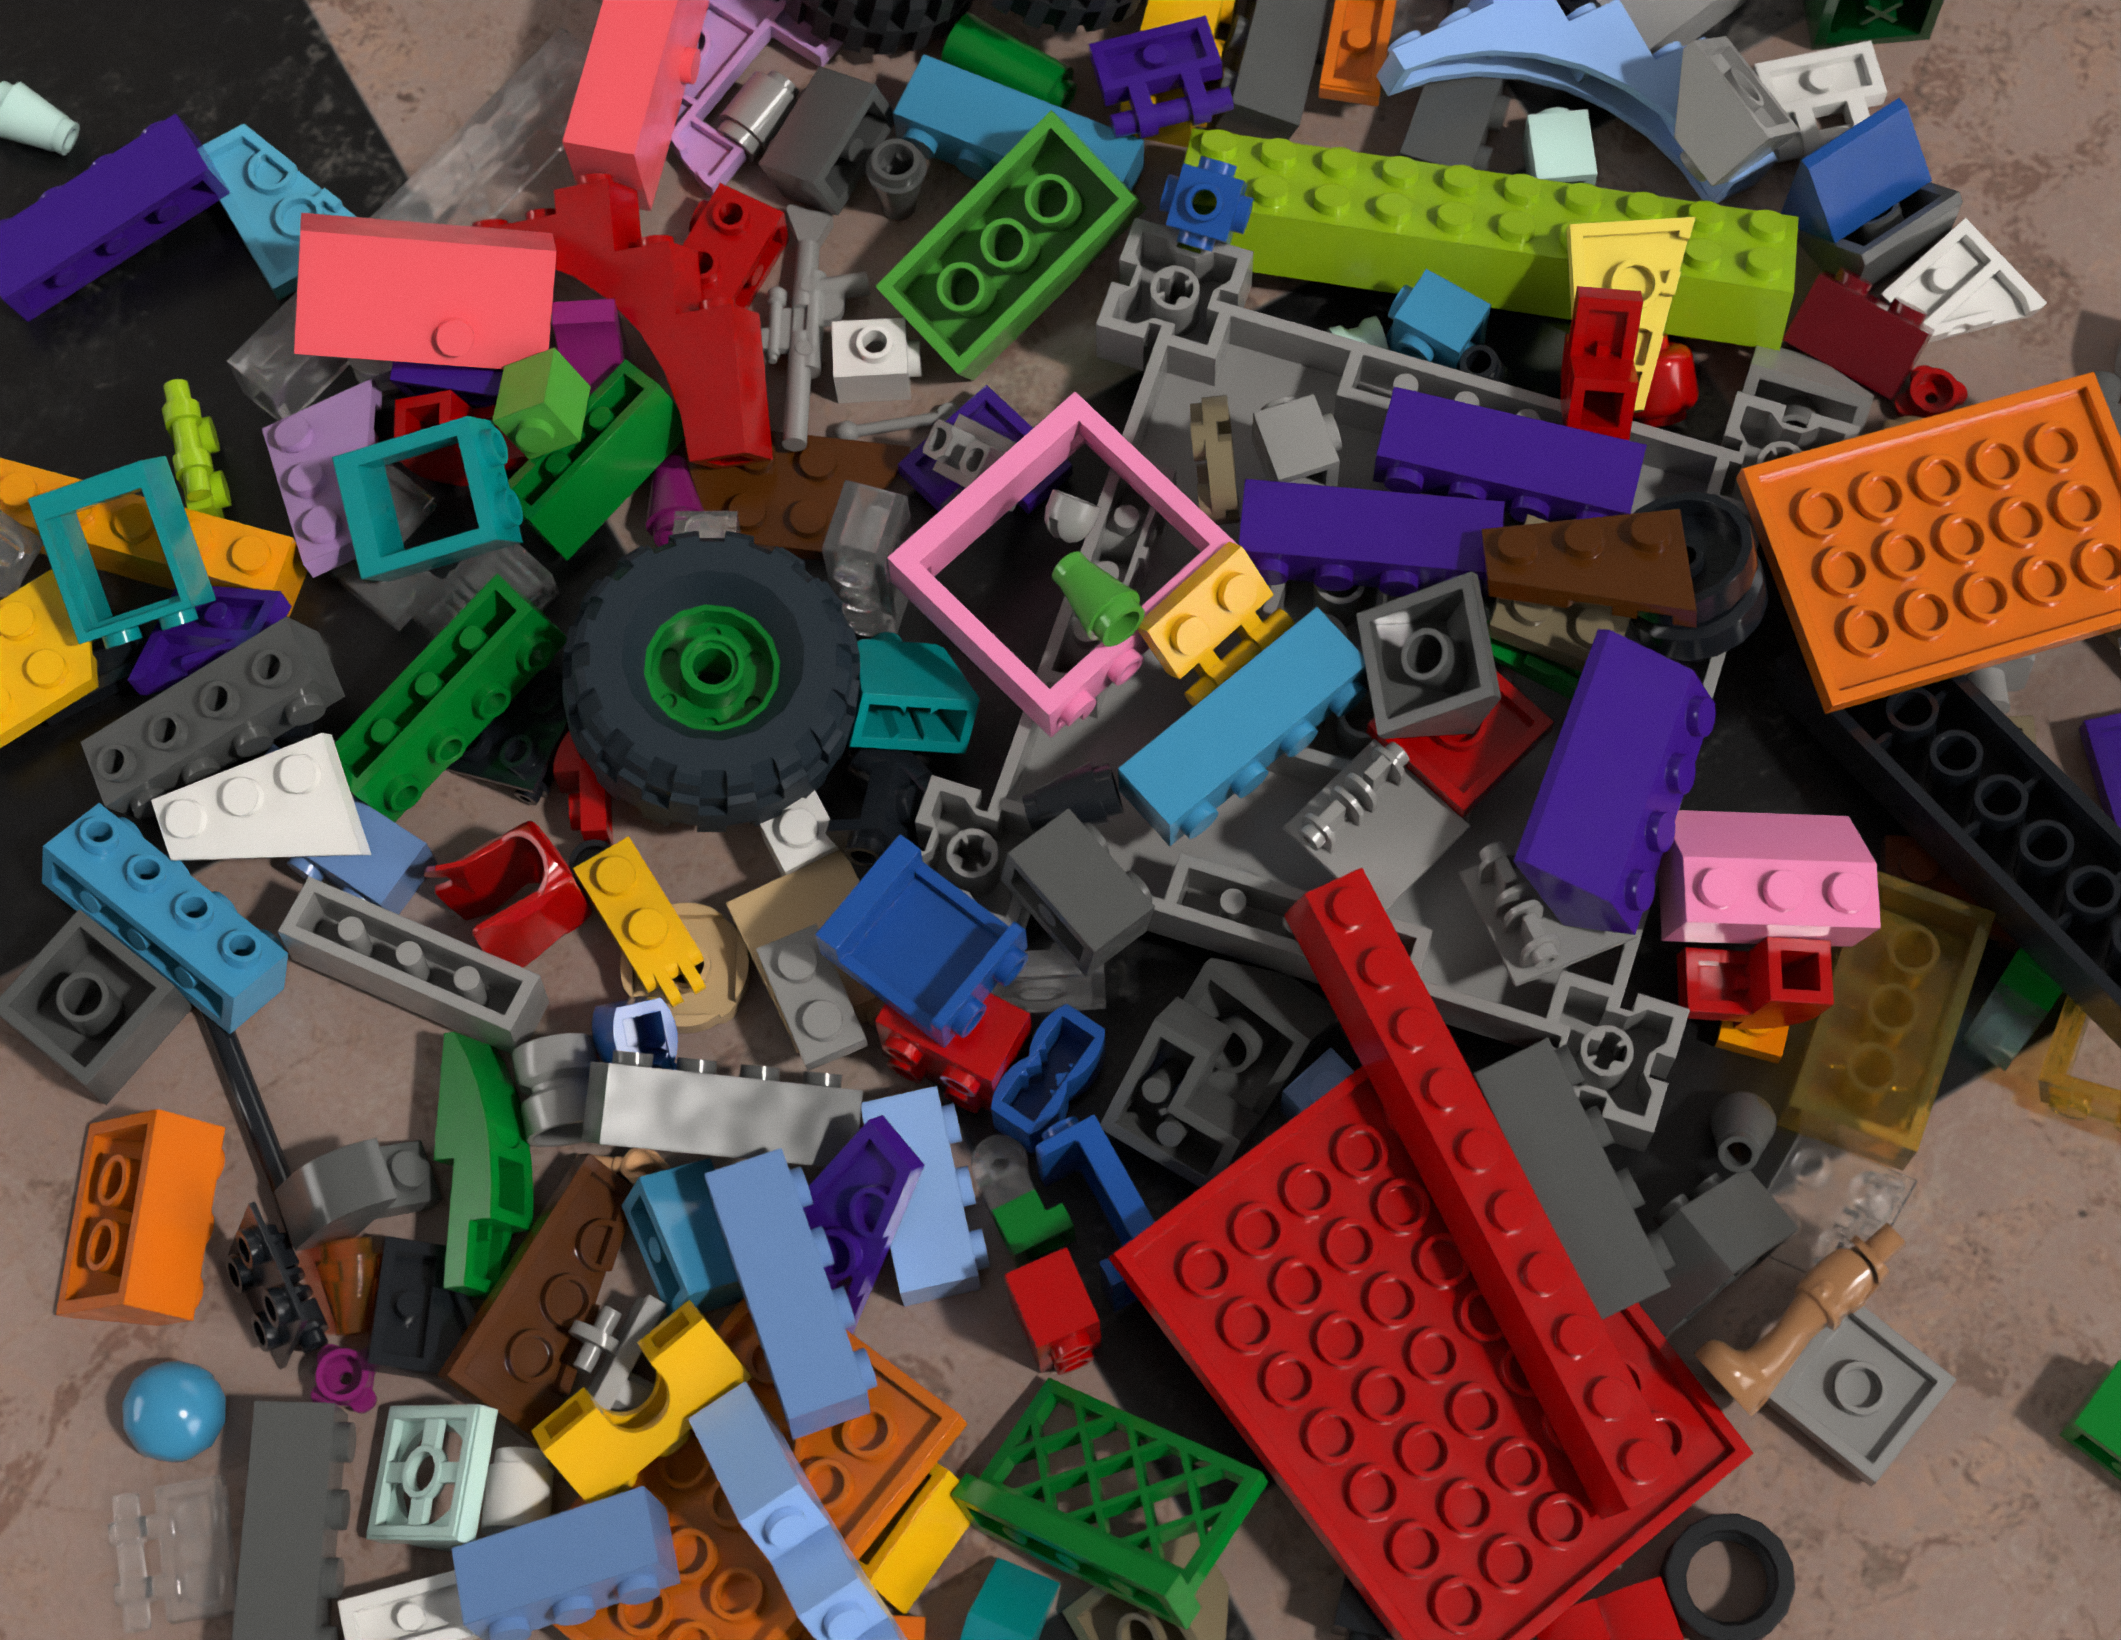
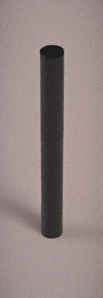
M200 1011L279 1217L290 1239L274 1191L291 1175V1171L236 1031H233L231 1034L227 1033Z

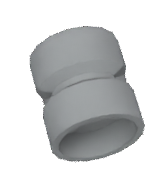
M584 1033L556 1034L531 1040L515 1048L511 1056L516 1083L519 1085L521 1093L530 1096L520 1107L527 1143L536 1147H559L583 1142L582 1132L590 1062H599L593 1036Z

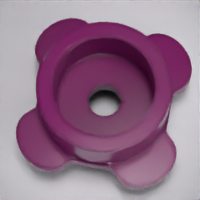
M335 1344L323 1347L316 1357L318 1363L315 1375L317 1385L311 1391L312 1401L336 1403L338 1406L351 1407L359 1414L370 1411L377 1402V1395L373 1391L375 1373L377 1372L364 1371L367 1347L359 1352L348 1348H340ZM345 1373H351L353 1376L352 1382L348 1385L341 1383V1377Z

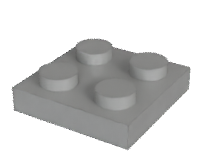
M1862 1306L1855 1313H1851L1842 1319L1841 1324L1835 1331L1826 1327L1810 1340L1766 1403L1872 1487L1957 1379Z

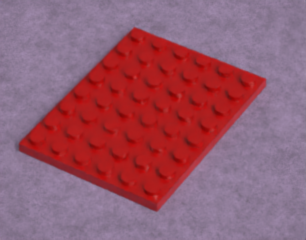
M1363 1066L1108 1258L1394 1640H1531L1754 1454L1640 1304L1636 1303L1602 1320L1680 1465L1686 1480L1628 1511L1601 1520Z

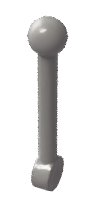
M947 402L939 407L938 412L858 425L852 421L845 420L837 425L835 436L839 439L856 440L861 436L934 425L938 419L946 421L960 407L955 403Z

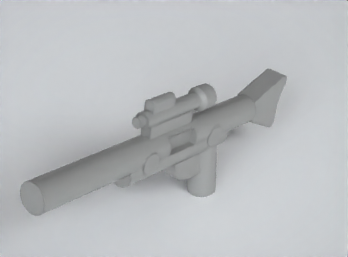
M789 204L786 208L787 220L796 242L792 308H783L787 303V291L781 287L770 288L767 294V304L770 306L768 328H761L763 353H766L769 363L775 364L780 354H788L782 445L789 451H802L807 446L811 379L818 378L821 375L824 327L832 326V321H841L845 310V299L870 295L866 271L827 277L825 272L818 270L820 248L834 227L833 214L826 211H811Z

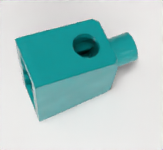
M882 632L871 639L858 641L857 645L860 653V690L855 720L848 739L849 747L966 754L980 700L947 651L937 644L903 642L893 632Z

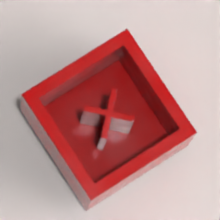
M990 993L982 1002L987 1006V1009L977 1026L964 1038L956 1034L945 1048L886 1003L877 1016L875 1024L883 1056L889 1058L886 1065L892 1071L918 1084L925 1077L946 1088L943 1094L949 1101L964 1110L978 1113L981 1107L991 1112L992 1098L1001 1078L1014 1064L1029 1056L1033 1039L1030 1013Z

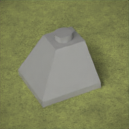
M1727 36L1693 40L1683 48L1674 138L1684 150L1680 154L1681 161L1700 182L1707 180L1711 186L1729 182L1801 131Z
M1757 345L1741 391L1787 405L1782 419L1784 423L1806 428L1812 412L1861 426L1858 436L1862 434L1874 398L1873 394L1812 356L1780 348V351Z

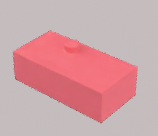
M603 0L562 140L575 181L577 177L585 174H610L613 176V181L637 190L639 209L651 211L686 84L694 85L698 77L701 53L697 45L710 0Z
M301 213L294 354L504 369L506 365L549 350L557 252L553 234Z

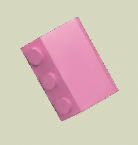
M1678 810L1675 819L1673 844L1667 852L1663 853L1658 867L1662 941L1758 944L1768 936L1830 940L1831 946L1853 947L1881 928L1877 863L1849 816Z

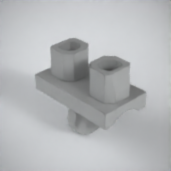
M959 413L954 425L941 419L934 423L923 446V453L937 460L933 468L934 471L966 488L1012 448L1016 442ZM1014 505L1009 511L1013 512L1016 505Z
M647 1295L645 1299L637 1297L616 1338L612 1337L611 1334L622 1314L605 1305L594 1326L575 1320L569 1330V1334L584 1343L573 1363L578 1369L591 1374L601 1353L606 1354L587 1391L601 1406L608 1410L624 1412L635 1409L650 1397L655 1387L654 1384L631 1372L642 1352L637 1342L668 1317V1315L663 1313L667 1304L651 1295Z

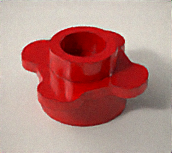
M1920 365L1912 370L1910 374L1911 384L1905 393L1897 395L1894 401V408L1901 417L1916 416L1927 418L1952 411L1956 406L1963 405L1968 393L1964 384L1957 381L1946 370L1932 368L1928 365ZM1928 395L1934 396L1936 403H1928L1925 397Z

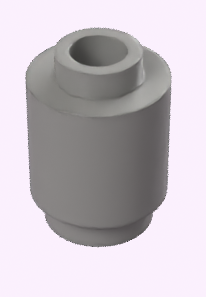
M771 70L768 75L755 71L720 115L722 123L717 131L745 149L746 161L753 162L759 154H765L770 141L777 135L797 103L796 97L799 94L797 87L777 71Z

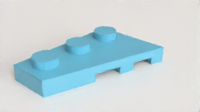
M243 123L209 141L203 147L230 191V194L220 199L219 202L279 300L297 290L301 213L356 216L342 205L340 199L326 188L321 189L298 171L296 164Z

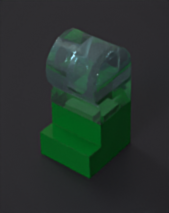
M2019 947L1960 1043L1998 1068L2006 1071L2023 1045L2027 1044L2063 990Z

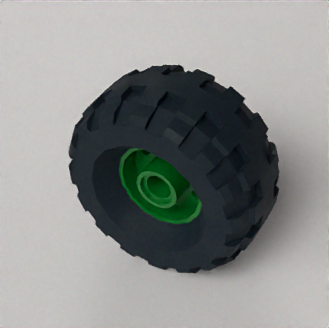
M699 531L669 535L668 544L654 549L648 545L645 547L640 546L618 559L617 568L609 576H606L603 581L597 579L581 600L577 617L573 625L569 626L563 654V703L570 735L580 758L585 759L596 774L597 782L617 801L622 798L624 801H628L641 809L642 817L668 827L673 821L697 826V832H726L727 826L749 822L750 825L753 824L756 827L761 823L780 816L783 809L802 797L806 799L814 790L816 791L825 783L828 773L837 760L841 759L856 715L860 690V653L854 628L849 627L842 612V602L826 580L821 582L819 578L812 577L805 570L804 560L783 547L779 548L776 546L771 551L755 545L754 536L725 531V538H700Z

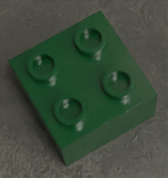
M1803 0L1811 50L1830 49L1871 41L1872 45L1930 40L1944 0Z

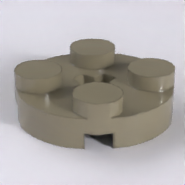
M1228 396L1201 397V403L1190 404V428L1194 461L1207 460V463L1196 464L1199 508L1217 525L1240 523Z

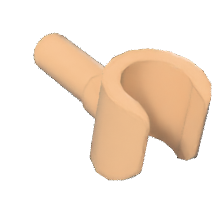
M632 1148L625 1156L616 1157L592 1155L617 1175L625 1176L633 1185L639 1177L649 1175L656 1169L667 1170L671 1168L652 1149Z

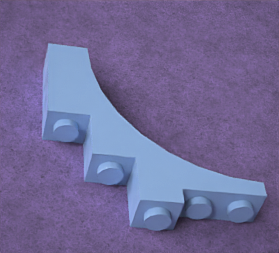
M1471 0L1466 8H1462L1446 17L1439 24L1438 29L1423 36L1419 30L1411 31L1395 40L1388 47L1389 55L1376 75L1387 96L1429 82L1467 77L1519 79L1566 91L1608 110L1646 136L1682 171L1702 201L1719 203L1756 185L1778 160L1774 152H1771L1731 181L1711 186L1707 180L1700 182L1687 170L1680 158V154L1684 150L1674 138L1683 48L1686 46L1682 47L1679 41H1675L1651 54L1620 0H1614L1599 8H1596L1594 3H1588L1577 8L1568 16H1565L1556 0Z
M745 1381L688 1418L739 1523L771 1562L798 1618L816 1640H908L820 1501L777 1422Z

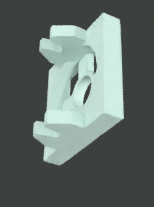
M481 1404L390 1406L366 1539L384 1544H410L441 1551H451V1548L475 1541L498 1409ZM445 1431L458 1433L462 1438L459 1462H449L447 1455L442 1450ZM431 1455L435 1463L434 1474L428 1486L420 1491L417 1485L419 1466L426 1457ZM445 1485H455L451 1508L436 1522L429 1524L433 1499L441 1493ZM404 1491L408 1496L412 1497L409 1515L404 1500Z

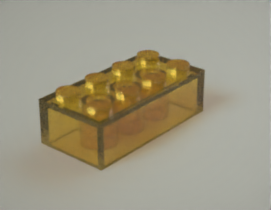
M1877 870L1881 928L1853 947H1837L1832 962L1834 1005L1812 1020L1777 1125L1903 1171L1918 1152L1996 912Z

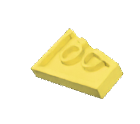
M1696 217L1570 224L1566 228L1571 316L1573 315L1577 286L1641 291L1643 308L1634 356L1639 385L1634 413L1641 412L1645 408L1664 337L1663 331L1672 297L1677 289L1681 274L1679 272Z

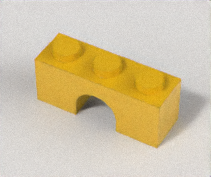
M690 1299L637 1342L656 1371V1383L653 1392L642 1405L624 1412L611 1411L601 1406L583 1387L531 1430L544 1455L587 1504L629 1491L635 1484L638 1473L658 1456L666 1457L674 1453L687 1441L691 1433L690 1429L692 1428L688 1418L752 1378L737 1355Z

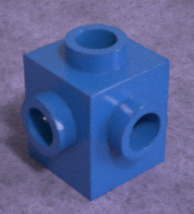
M1201 156L1198 167L1183 163L1180 176L1168 175L1159 210L1169 213L1166 225L1179 230L1176 242L1212 252L1215 241L1230 245L1234 232L1244 235L1254 198L1245 196L1246 182L1234 178L1237 166ZM1201 191L1212 192L1217 200L1215 209L1207 215L1198 214L1193 208V199Z

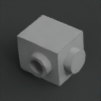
M1314 394L1296 399L1294 396L1279 397L1265 404L1260 411L1253 413L1252 442L1267 481L1337 487L1340 460L1336 451L1342 449L1341 437L1333 415L1331 413L1322 415Z

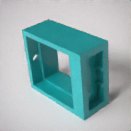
M465 416L332 457L362 580L391 582L523 543L519 528L523 521L522 507L516 493L509 487L504 466L508 461L507 445L502 433L491 420ZM459 443L479 528L405 550L385 465Z
M166 456L140 460L28 499L79 644L102 638L105 649L143 638L139 629L140 625L158 620L162 631L186 624L199 619L195 607L216 600ZM142 491L179 595L113 617L76 513Z

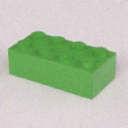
M1050 110L875 287L958 375L974 381L1147 207L1073 129Z

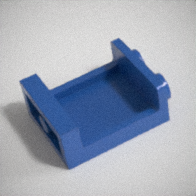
M901 834L898 835L815 934L821 955L943 1048L949 1044L956 1034L964 1038L977 1026L987 1009V1006L982 1002L998 983L1004 987L1008 986L1021 972L1029 957L1024 952L1028 948L1026 929L1015 921L1008 926L925 864L922 859L921 849Z
M1095 1115L1079 1122L1076 1116L1068 1117L1043 1132L1041 1136L1044 1141L1039 1143L1035 1150L1038 1174L1045 1187L1075 1172L1081 1173L1122 1247L1155 1223ZM1106 1258L1101 1261V1290L1113 1312L1115 1313L1139 1300L1110 1260Z

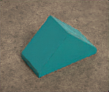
M998 1557L968 1612L960 1640H1038L1061 1584Z

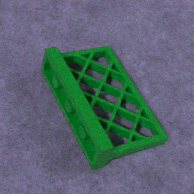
M1048 1377L981 1476L976 1478L965 1473L951 1495L975 1529L1187 1630L1202 1608L1194 1595L1268 1482L1259 1470ZM1058 1403L1075 1410L1077 1426L1044 1436L1042 1425ZM1088 1417H1091L1095 1420L1089 1421ZM1118 1430L1128 1434L1130 1450L1096 1460L1092 1439ZM1140 1440L1147 1442V1444L1141 1445ZM1081 1443L1085 1465L1052 1476L1048 1454ZM1171 1454L1181 1458L1184 1474L1152 1485L1149 1484L1145 1463ZM1037 1458L1041 1480L1015 1489L1003 1484L1014 1466ZM1194 1464H1196V1465H1198V1466H1200V1467H1202V1468H1199V1469H1196V1470H1195ZM1134 1467L1139 1489L1104 1500L1100 1478ZM1226 1478L1240 1484L1227 1503L1204 1510L1199 1487ZM1089 1482L1093 1505L1069 1513L1058 1510L1056 1493ZM1188 1491L1193 1514L1158 1525L1154 1503ZM1044 1498L1045 1503L1039 1501L1038 1499ZM1143 1507L1147 1530L1123 1538L1111 1535L1108 1518ZM1096 1522H1097L1098 1528H1096V1527H1094V1526H1092V1525H1090V1524H1093V1523H1096ZM1194 1532L1198 1533L1200 1545L1185 1568L1165 1560L1162 1543ZM1151 1547L1152 1553L1147 1552L1144 1549Z

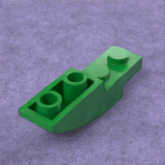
M457 1032L444 1033L437 1125L435 1128L434 1161L453 1167L443 1288L486 1300L510 1262L512 1233L529 1232L533 1227L532 1160L530 1146L525 1136L520 1099L500 1053L494 1046Z

